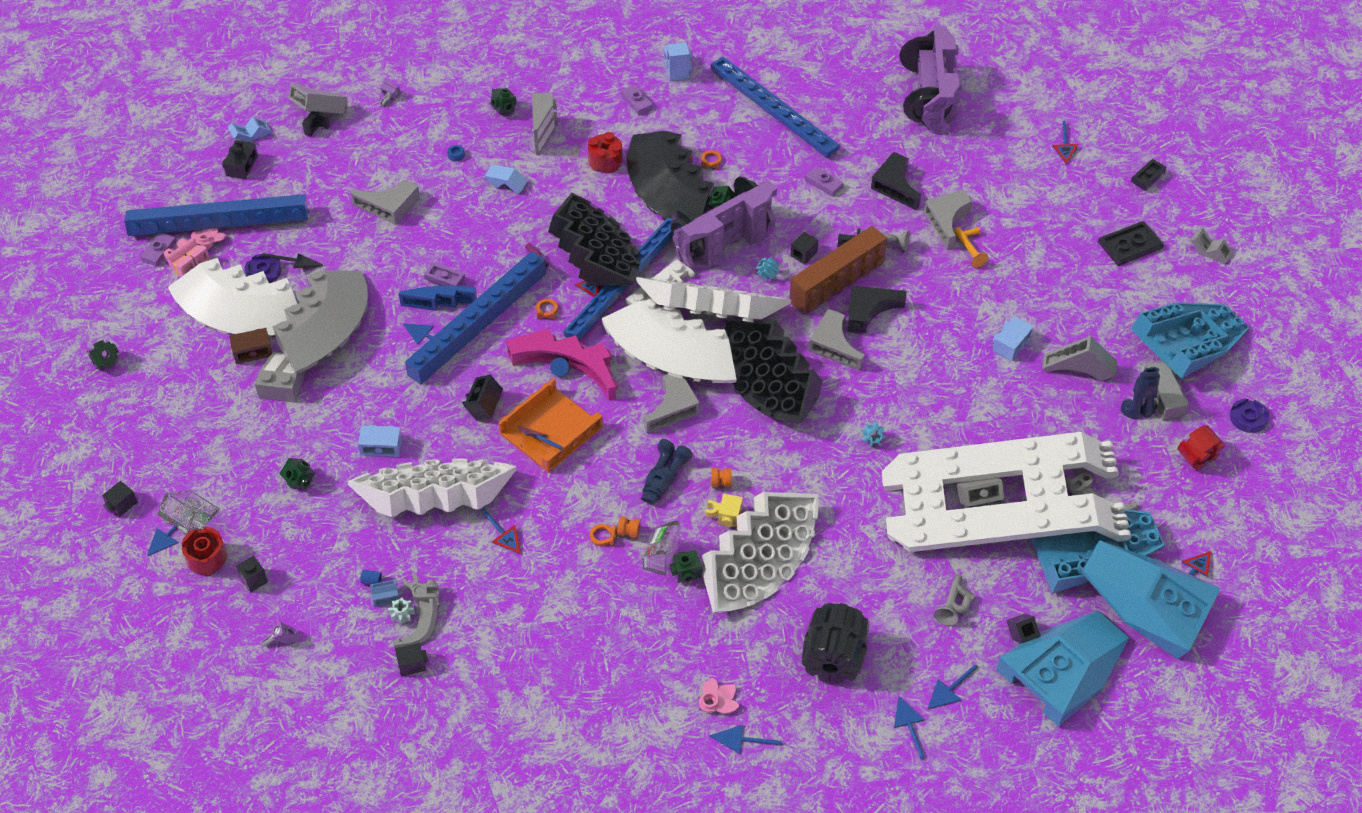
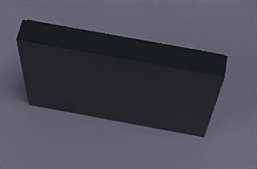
M1144 221L1098 239V243L1117 266L1163 249L1164 246Z

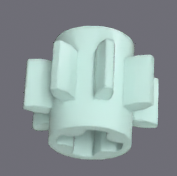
M401 598L392 601L393 608H388L392 622L397 621L400 625L407 621L411 622L410 615L415 614L411 600L406 601Z

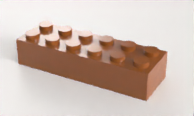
M870 226L792 277L790 284L791 304L805 315L809 311L815 310L823 302H827L835 294L842 292L850 284H854L862 276L868 275L874 268L880 267L885 261L887 237L874 226Z

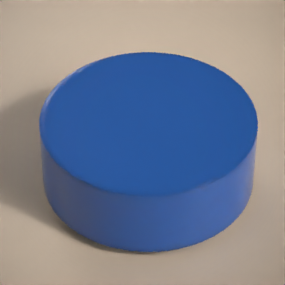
M460 145L449 147L447 150L448 158L455 162L461 161L465 157L464 148Z
M556 358L551 362L550 370L555 376L561 377L569 372L570 364L565 358Z

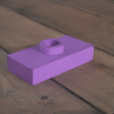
M635 84L621 90L623 99L638 115L653 109V104Z
M817 166L805 175V181L832 197L843 187L841 180Z
M159 233L140 256L141 261L157 267L165 257L164 251L175 245V237Z
M432 262L424 273V278L442 286H460L465 279V273Z

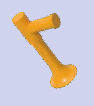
M956 227L953 230L955 235L973 257L972 266L975 268L983 266L988 260L987 253H979L968 239L970 236L980 235L979 227L966 231Z

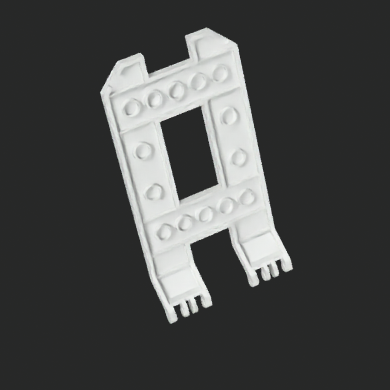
M1074 432L899 454L882 471L884 491L903 489L906 515L886 518L888 538L893 542L897 541L909 552L1096 531L1117 542L1128 541L1131 539V533L1129 530H1125L1129 527L1127 515L1123 514L1126 511L1125 504L1112 503L1093 493L1068 496L1064 470L1085 468L1104 478L1117 477L1119 472L1118 468L1114 467L1117 462L1115 453L1112 452L1114 449L1113 442H1101L1083 432ZM1023 475L1027 501L946 511L943 484Z

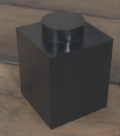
M803 232L791 244L790 256L806 264L818 252V239Z
M119 481L102 495L105 509L111 514L115 513L118 517L138 503L134 491L122 481Z
M254 555L236 565L239 577L250 593L268 583L264 568Z
M1024 613L1006 620L1012 640L1024 643L1041 636L1035 617Z
M420 643L395 648L401 677L426 671L424 663L428 662L426 650H421Z

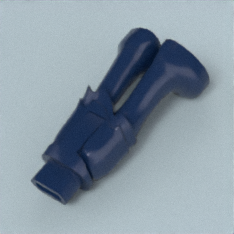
M1145 368L1140 373L1133 388V400L1126 399L1121 404L1120 409L1123 415L1131 419H1139L1141 414L1148 418L1155 413L1157 404L1154 399L1158 398L1159 368Z
M661 439L658 442L657 449L660 457L654 468L647 475L642 490V501L655 505L656 501L662 498V495L678 476L677 471L692 458L693 453L689 448L680 445L675 451V446L671 441ZM674 456V459L669 468L666 467L670 459Z

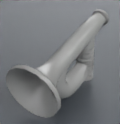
M909 230L900 235L882 233L887 237V242H895L901 246L903 251H907L910 243Z
M960 574L954 576L955 579L952 583L946 605L937 608L934 612L935 619L943 625H955L959 618L957 613L967 612L976 596L960 586L963 578ZM957 594L964 597L962 605H958L955 602Z

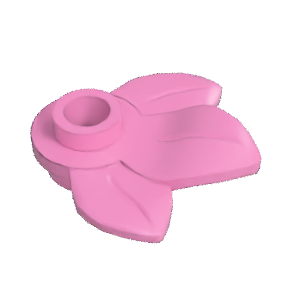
M211 228L202 231L195 230L191 233V238L197 245H203L210 249L213 243L224 240L227 235L225 233H218V228Z
M714 678L707 680L702 687L703 695L699 699L700 708L707 713L717 711L722 714H729L736 711L739 704L732 700L735 695V685L718 686ZM712 702L713 705H707L706 703Z

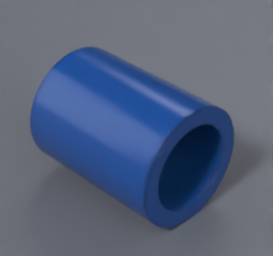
M364 569L361 572V584L370 585L382 581V572Z

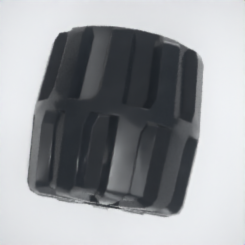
M826 603L821 608H816L806 630L803 644L802 665L805 666L806 672L811 676L818 675V679L823 682L834 680L836 684H843L845 679L851 682L855 680L857 674L861 671L867 652L870 627L868 618H865L860 610L843 603Z

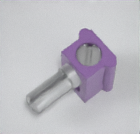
M384 80L380 90L385 96L380 101V105L385 106L391 98L396 100L401 95L399 86Z
M278 622L277 625L271 628L272 635L262 640V645L266 647L274 641H280L286 645L295 642L297 639L295 628Z

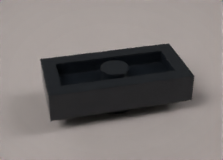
M1151 159L1132 177L1131 182L1146 190L1166 172L1167 167Z

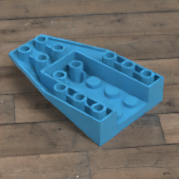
M1176 302L1141 312L1131 330L1182 379L1226 354L1249 330V327L1225 304Z
M1126 509L1123 514L1127 515L1129 527L1125 530H1129L1131 533V539L1128 541L1117 542L1096 531L1030 538L1052 594L1089 582L1081 571L1099 540L1144 556H1149L1164 548L1165 544L1151 513Z
M1100 540L1081 571L1128 626L1176 659L1190 651L1221 589L1159 560Z
M1098 610L1040 632V637L1021 643L999 657L996 670L1011 684L1017 679L1020 680L1045 703L1043 713L1058 727L1103 689L1129 640L1125 633Z

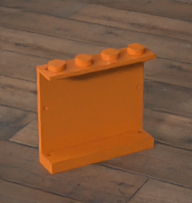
M553 378L545 383L536 393L531 394L525 402L517 405L498 424L500 435L549 473L603 428V416L599 412L592 416L557 390L556 379ZM518 425L547 434V437H542L561 445L563 448L560 450L537 439L535 436H526Z

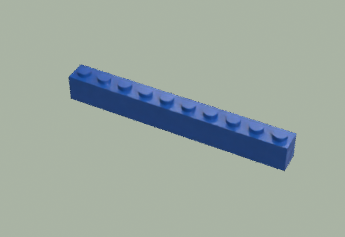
M306 194L135 209L126 210L124 223L127 236L303 221L308 220V204Z
M533 251L527 254L405 361L407 376L422 385L546 275L545 259Z

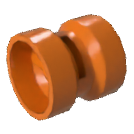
M712 468V488H718L719 486L731 488V468H725L724 470Z
M620 516L617 536L624 537L628 535L631 538L638 539L641 519L634 518L629 520L625 516Z

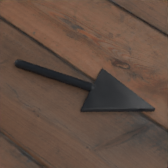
M262 253L263 257L294 261L293 268L323 266V264L299 253L297 258Z

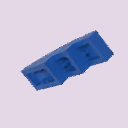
M430 286L400 291L399 299L401 306L436 311L438 305L456 308L458 302L471 304L477 299L476 287Z

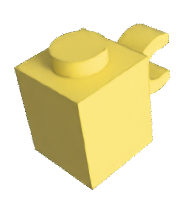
M723 494L721 503L709 500L707 507L713 509H706L705 516L715 517L718 515L719 525L737 528V516L742 512L743 497Z

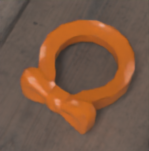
M713 150L704 152L701 156V166L703 168L719 169L722 161L721 154ZM707 155H715L718 157V160L708 162L705 157Z
M552 299L540 300L536 305L537 319H555L558 311L556 301ZM549 303L554 306V309L549 313L543 312L540 306Z
M605 524L594 526L590 531L591 542L597 546L608 544L613 546L617 526L613 525V528ZM599 529H605L611 534V537L605 540H597L594 538V533Z

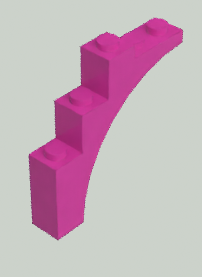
M549 328L506 340L507 353L513 366L534 362L551 363L556 358H565L571 368L584 373L594 380L604 391L608 400L616 398L618 385L616 380L611 378L612 373L610 369L612 354L610 349H606L604 343L584 348L583 343L578 341L576 335L557 341L556 336L551 334Z

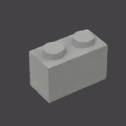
M999 478L957 483L959 503L966 507L1005 499L1002 480Z

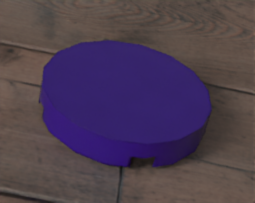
M262 254L253 256L252 260L246 262L244 270L246 277L264 271L268 283H271L280 276L282 268L279 259L263 257Z
M1238 400L1232 405L1229 413L1232 424L1239 430L1247 433L1262 431L1269 421V411L1262 403L1256 400Z

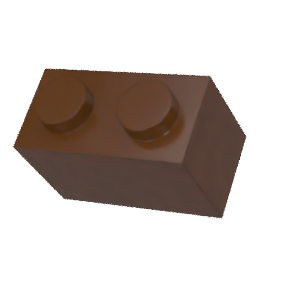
M267 328L229 336L236 364L270 357L273 353Z

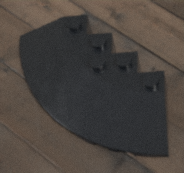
M669 131L633 135L627 153L628 175L638 197H641L646 206L654 214H659L664 221L667 218H672L673 213L677 210L684 211L692 220L707 213L710 207L708 202L714 189V183L703 180V166L692 164V150L682 148V135Z
M571 193L553 214L548 233L560 238L558 247L570 253L568 262L577 268H581L578 278L594 285H633L639 272L640 261L638 260V250L631 243L629 234L619 228L620 224L613 217L608 218L604 214V210L592 207L590 201Z
M776 320L753 322L726 321L725 332L729 339L737 379L733 385L738 393L753 408L767 416L787 422L803 423L819 398L823 380L814 370H809L810 363L801 353H796V345L788 336H784L785 331Z

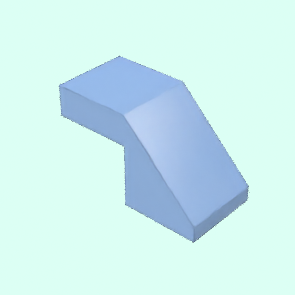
M251 117L245 127L231 123L228 127L235 139L246 142L259 139L272 132L266 121Z
M494 164L490 166L484 176L496 188L506 184L516 194L522 191L528 181L516 169Z

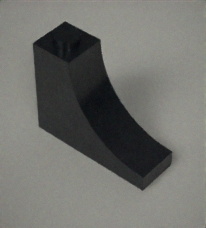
M893 152L872 176L871 189L917 210L920 206L921 194L908 184L904 176L908 167V158Z
M851 286L847 331L866 333L868 324L879 313L894 308H905L907 291Z

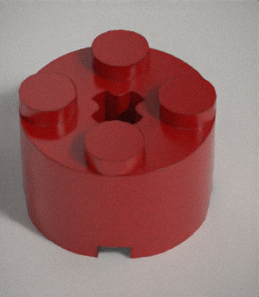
M606 132L605 134L590 138L588 140L589 166L594 171L600 170L603 173H612L618 170L623 162L621 140L614 136L612 132Z
M1203 425L1190 433V438L1187 442L1183 440L1178 445L1177 450L1191 467L1198 471L1205 465L1204 462L1207 460L1212 462L1220 456L1218 452L1225 447V444L1208 425Z
M203 527L204 529L201 530L196 528L187 533L183 538L182 553L190 570L198 574L210 576L224 565L228 557L223 539L217 530L211 527Z

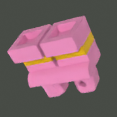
M192 238L189 240L180 239L177 242L178 248L175 251L171 248L164 251V256L169 262L170 269L180 277L184 276L198 264L210 260L207 248L203 245H197Z

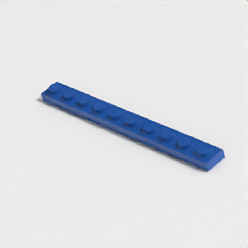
M721 57L711 63V69L826 158L839 150L838 143L725 57Z
M667 218L638 249V260L640 261L638 275L673 238L671 232L672 218ZM605 285L563 331L564 336L569 338L576 335L577 339L580 340L629 285Z

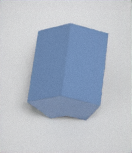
M396 579L370 584L374 607L392 604V601L399 599Z

